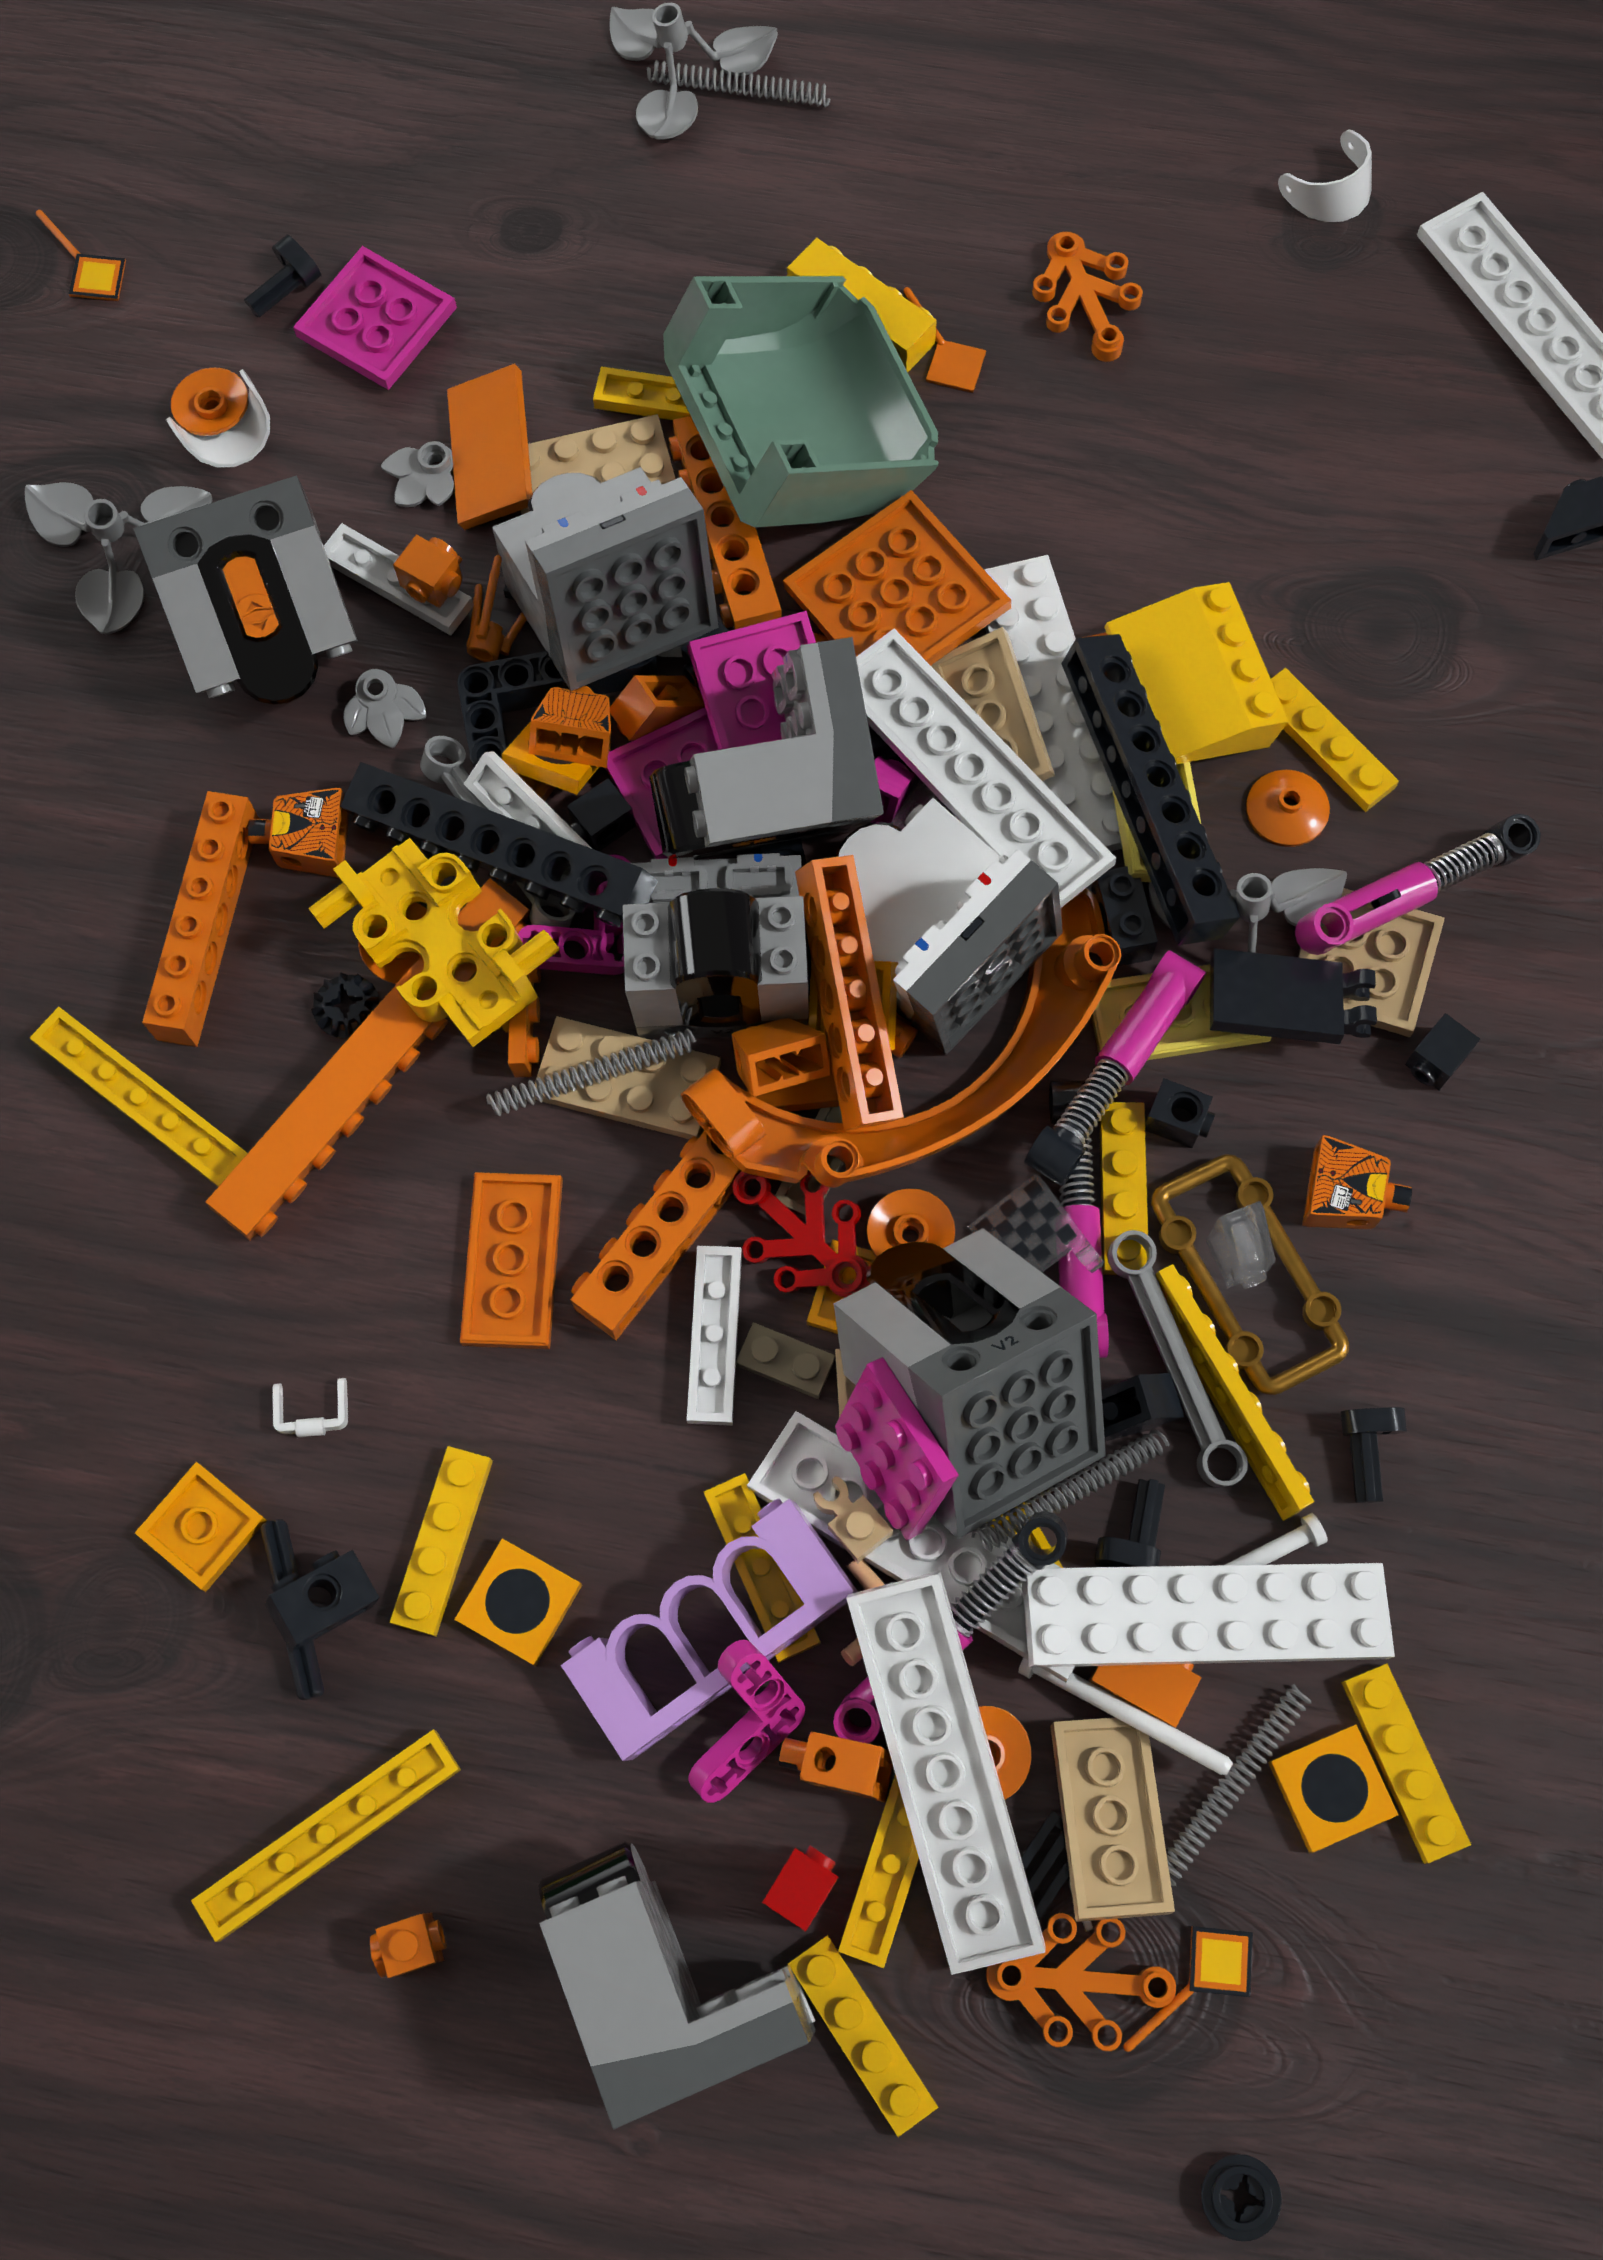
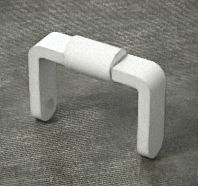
M338 1378L337 1381L338 1418L297 1419L296 1422L283 1423L282 1384H273L274 1428L281 1434H296L297 1437L325 1435L326 1431L345 1428L348 1423L346 1378Z

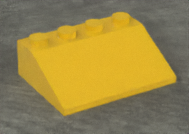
M1230 582L1194 587L1106 623L1104 628L1107 635L1120 634L1126 650L1131 654L1134 669L1140 683L1145 687L1148 702L1155 718L1160 722L1163 737L1170 753L1173 754L1176 760V764L1269 748L1289 722Z

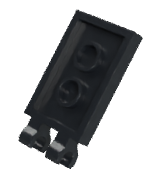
M1214 948L1210 958V1030L1340 1044L1344 1034L1359 1038L1370 1037L1371 1025L1377 1024V1008L1370 1005H1361L1344 1010L1343 997L1355 1001H1369L1370 988L1374 989L1376 986L1375 971L1371 969H1357L1350 973H1343V962Z

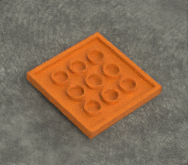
M912 490L783 580L784 589L804 611H807V615L829 640L853 638L856 657L895 628L931 666L1011 609V599Z

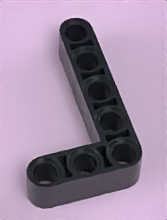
M547 651L474 664L460 672L457 685L473 768L484 752L494 751L502 759V753L508 747L502 713L539 706L550 688L569 689L562 677L552 678L560 673ZM657 656L585 686L591 688L596 694L623 691L635 675H658ZM518 681H525V683L520 686L512 685ZM479 688L485 689L481 693H472L474 690ZM483 724H492L489 728L477 729Z

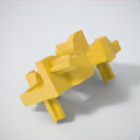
M411 838L399 846H394L390 853L363 873L356 874L346 860L341 862L333 870L342 881V884L308 908L325 929L351 908L359 904L362 909L354 918L353 932L379 968L385 966L403 952L412 951L421 955L424 959L422 973L413 976L403 985H398L396 989L414 1013L422 1020L437 1022L449 1017L472 1047L501 1027L505 1032L509 1031V1020L538 998L527 975L560 950L545 930H542L523 945L511 920L501 908L497 911V914L479 928V931H468L460 927L458 924L460 909L482 892V889L475 881L469 869L457 856L450 853H439L427 859ZM456 876L451 884L440 886L444 879ZM415 902L427 904V912L419 920H409L406 918V910L411 904ZM387 927L386 932L382 936L372 938L376 930ZM507 937L502 945L493 948L489 947L495 938ZM470 962L477 966L476 975L471 980L461 982L455 979V971L459 965ZM437 989L432 998L420 1000L425 991Z

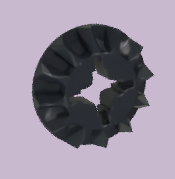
M340 972L338 977L331 980L324 979L323 986L318 992L313 993L314 1002L311 1011L317 1025L325 1033L336 1038L347 1039L378 1006L380 998L372 982L370 983L358 973L355 976ZM343 992H346L351 1001H356L355 1004L349 1006V1012H347L348 1019H346L339 1007H334V1005L341 1003Z
M1226 2155L1215 2164L1209 2166L1208 2173L1201 2184L1202 2209L1207 2219L1219 2233L1229 2239L1236 2241L1256 2240L1267 2234L1278 2220L1282 2204L1278 2181L1268 2166L1250 2155ZM1243 2174H1245L1246 2191L1253 2195L1254 2198L1261 2200V2203L1243 2204L1241 2212L1238 2211L1236 2220L1234 2202L1222 2194L1221 2189L1226 2191L1228 2189L1236 2190L1239 2182H1242Z

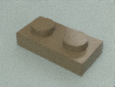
M753 1322L737 1358L736 1366L819 1400L834 1364L835 1355Z

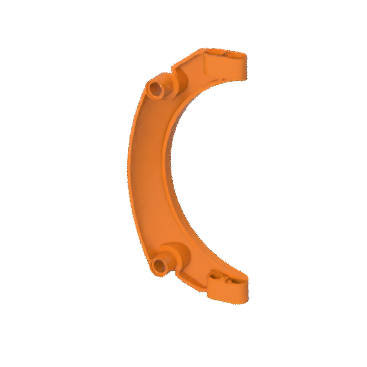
M1085 888L1061 907L1063 933L1029 968L1027 990L1020 1015L1009 1039L997 1058L969 1087L927 1111L886 1124L844 1131L843 1123L825 1122L802 1117L778 1109L753 1097L750 1093L730 1081L716 1068L681 1093L682 1101L722 1153L730 1158L744 1173L797 1184L807 1175L809 1170L818 1182L831 1188L915 1163L956 1144L991 1123L1026 1095L1051 1070L1077 1038L1096 1009L1120 962L1121 949L1117 941L1111 936L1105 935L1104 923L1096 896ZM1089 952L1097 954L1101 958L1103 966L1094 964L1089 957ZM827 1155L834 1156L843 1161L846 1166L845 1172L833 1171L827 1163Z

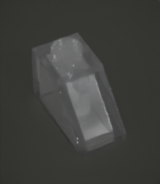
M1261 1201L1220 1216L1206 1239V1243L1227 1288L1241 1283L1243 1289L1265 1281L1268 1278L1266 1273L1269 1272L1276 1261L1265 1210Z

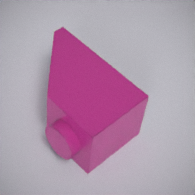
M878 756L874 761L884 813L872 820L871 823L892 827L911 790L915 774L910 772L899 761L893 759L885 760Z

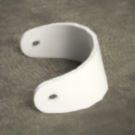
M1346 130L1340 137L1344 153L1359 168L1353 174L1341 180L1327 183H1310L1290 173L1280 176L1278 185L1283 197L1295 209L1307 217L1323 222H1344L1358 216L1368 205L1372 191V152L1369 142L1355 131Z
M243 369L239 372L249 387V403L242 419L229 430L217 435L199 436L191 434L178 426L171 417L166 419L183 446L200 462L217 468L236 467L251 461L265 446L270 434V415L254 384Z

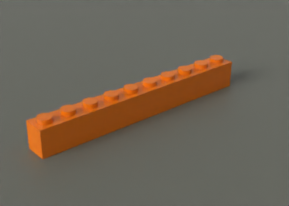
M489 878L481 887L482 892L472 901L468 902L458 914V924L460 927L468 931H479V928L497 914V911L501 908L511 920L517 933H519L522 928L527 926L529 909ZM507 937L495 938L489 947L493 948L502 945ZM422 956L205 1201L213 1212L249 1241L256 1234L263 1237L278 1220V1216L274 1213L286 1200L291 1204L299 1197L307 1186L303 1179L314 1167L321 1170L330 1161L336 1152L332 1146L342 1134L350 1137L364 1120V1117L361 1115L362 1111L371 1101L377 1105L383 1100L393 1086L388 1081L399 1069L405 1073L418 1059L420 1052L416 1049L427 1037L430 1040H434L447 1025L448 1020L445 1018L437 1022H428L419 1018L396 989L398 985L401 986L413 976L422 973L424 968ZM470 962L459 965L455 971V979L461 982L471 980L476 975L477 966ZM437 989L425 991L420 1000L432 998Z

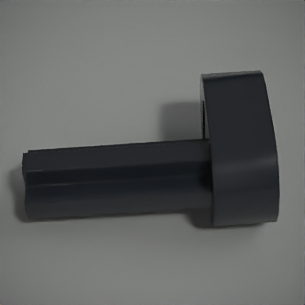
M288 234L272 246L273 252L284 268L244 299L256 317L260 318L299 285L307 288L322 276L318 266L309 254Z
M1364 1408L1341 1411L1343 1436H1350L1355 1502H1383L1377 1435L1407 1432L1405 1408Z
M1154 1479L1138 1480L1128 1540L1115 1537L1098 1538L1094 1563L1097 1566H1159L1161 1551L1155 1548L1165 1484H1161L1158 1480Z

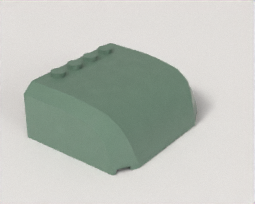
M696 276L691 280L663 333L665 363L740 521L750 526L769 527L823 523L869 515L886 508L910 490L913 491L938 466V461L935 460L934 448L938 444V431L875 307L865 297L858 300L843 286L846 281L843 276Z

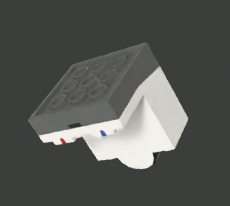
M932 798L925 806L920 804L911 811L905 820L906 826L903 829L892 823L873 822L858 827L846 836L837 849L835 857L854 855L874 961L898 962L895 969L897 976L893 979L897 988L896 1010L947 1055L1063 933L1058 882L1019 849L1009 858L1006 855L999 856L939 802Z

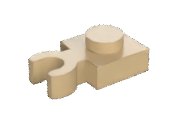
M835 1476L832 1479V1485L839 1492V1497L834 1501H827L817 1491L813 1494L814 1502L821 1512L835 1516L828 1523V1529L852 1558L859 1563L891 1537L893 1529L864 1495L852 1503L849 1499L846 1483L841 1478Z

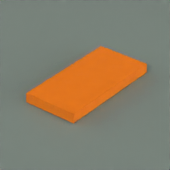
M514 363L447 389L457 524L464 530L532 506L533 494L522 371Z
M474 1173L460 1344L462 1346L550 1349L563 1185L561 1175Z

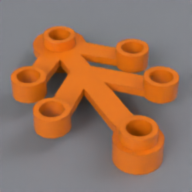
M1057 233L1050 238L1047 245V255L1051 262L1045 273L1034 279L1033 297L1040 302L1051 301L1055 296L1056 283L1063 271L1066 270L1071 280L1058 305L1049 308L1046 319L1047 328L1055 333L1064 332L1069 327L1070 315L1080 299L1095 332L1091 346L1093 355L1100 361H1114L1122 353L1124 336L1118 327L1109 324L1097 295L1118 303L1124 310L1132 311L1141 304L1142 288L1132 282L1118 286L1087 274L1083 267L1085 265L1103 271L1111 280H1120L1125 277L1128 268V258L1123 253L1113 252L1105 256L1085 248L1083 239L1075 233ZM1117 264L1120 265L1121 268H1114L1111 265ZM1041 286H1046V287H1049L1050 289H1049V290H1041L1039 287H1041ZM1130 294L1135 296L1136 298L1129 299L1125 297V295ZM1062 317L1064 320L1056 321L1053 318Z
M1056 1913L1049 1918L1047 1928L1042 1932L1046 1945L1045 1953L987 1966L986 1971L987 1983L992 1992L1006 2001L1019 2000L1041 2026L1044 2039L1054 2047L1066 2046L1072 2039L1073 2028L1066 2018L1054 2015L1035 1988L1055 1989L1089 2029L1095 2046L1103 2051H1113L1118 2048L1122 2041L1121 2029L1115 2022L1105 2019L1083 1992L1138 1996L1144 2004L1154 2008L1167 2006L1172 2002L1176 1994L1174 1977L1162 1967H1146L1139 1975L1084 1971L1108 1947H1117L1124 1941L1125 1927L1118 1919L1099 1920L1095 1926V1932L1056 1968L1035 1967L1057 1943H1068L1076 1935L1077 1925L1075 1920L1068 1914ZM1057 1919H1066L1070 1924V1933L1065 1938H1058L1053 1932V1924ZM1108 1922L1114 1923L1119 1931L1118 1937L1113 1942L1105 1941L1101 1934L1103 1925ZM1010 1965L1016 1966L1020 1972V1979L1014 1985H1007L1002 1979L1004 1968ZM1156 1977L1161 1978L1166 1986L1164 1994L1160 1997H1153L1148 1989L1149 1982ZM1055 2021L1064 2023L1066 2027V2035L1060 2041L1052 2040L1048 2033L1050 2025ZM1105 2025L1111 2026L1115 2031V2039L1109 2045H1103L1098 2040V2031Z

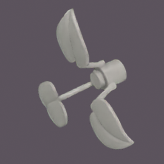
M675 3L661 4L655 10L612 7L610 13L611 39L615 50L622 58L640 61L648 58L655 47H663L665 49L670 91L655 90L648 93L640 100L636 109V119L640 128L650 138L659 140L673 138L682 134L693 124L698 113V103L695 94L690 91L677 92L673 52H678L684 48L688 35L694 39L711 60H720L721 69L726 74L730 70L731 75H735L737 71L739 73L738 76H742L743 72L749 75L759 70L768 60L778 36L776 27L749 26L733 28L721 33L714 39L713 51L695 31L692 21L684 22L681 9Z
M59 482L25 486V503L29 518L36 531L45 541L52 545L69 547L79 540L82 530L85 532L92 531L95 538L101 541L108 562L109 572L102 569L89 571L79 580L75 591V599L80 612L101 634L115 633L127 627L137 617L144 602V587L139 576L135 572L128 570L117 572L111 542L118 540L122 536L124 524L128 523L134 527H139L212 503L213 501L210 492L195 487L175 486L158 489L149 494L141 504V513L147 521L144 523L129 516L126 511L118 513L114 504L106 499L93 500L92 495L87 489L74 483Z
M1324 868L1293 870L1279 875L1272 883L1266 876L1258 873H1250L1243 876L1238 881L1237 890L1231 889L1229 892L1236 900L1240 918L1249 922L1247 952L1256 953L1258 921L1267 916L1270 906L1276 913L1284 911L1287 922L1296 926L1298 921L1306 914L1342 897L1347 872ZM1149 882V897L1152 907L1158 918L1170 928L1152 882Z

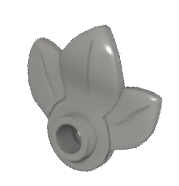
M428 442L420 449L402 448L390 455L381 464L383 471L399 479L395 491V503L398 506L415 507L423 503L427 498L433 504L440 506L453 493L454 481L451 476L453 472L452 451L441 442ZM434 462H441L437 465H431Z
M370 669L362 673L357 679L355 685L356 695L346 705L343 716L349 735H357L369 729L377 741L389 748H394L402 735L404 720L419 721L425 719L426 708L420 695L412 687L396 684L393 677L384 670ZM372 683L382 684L383 691L378 695L369 693L368 688Z

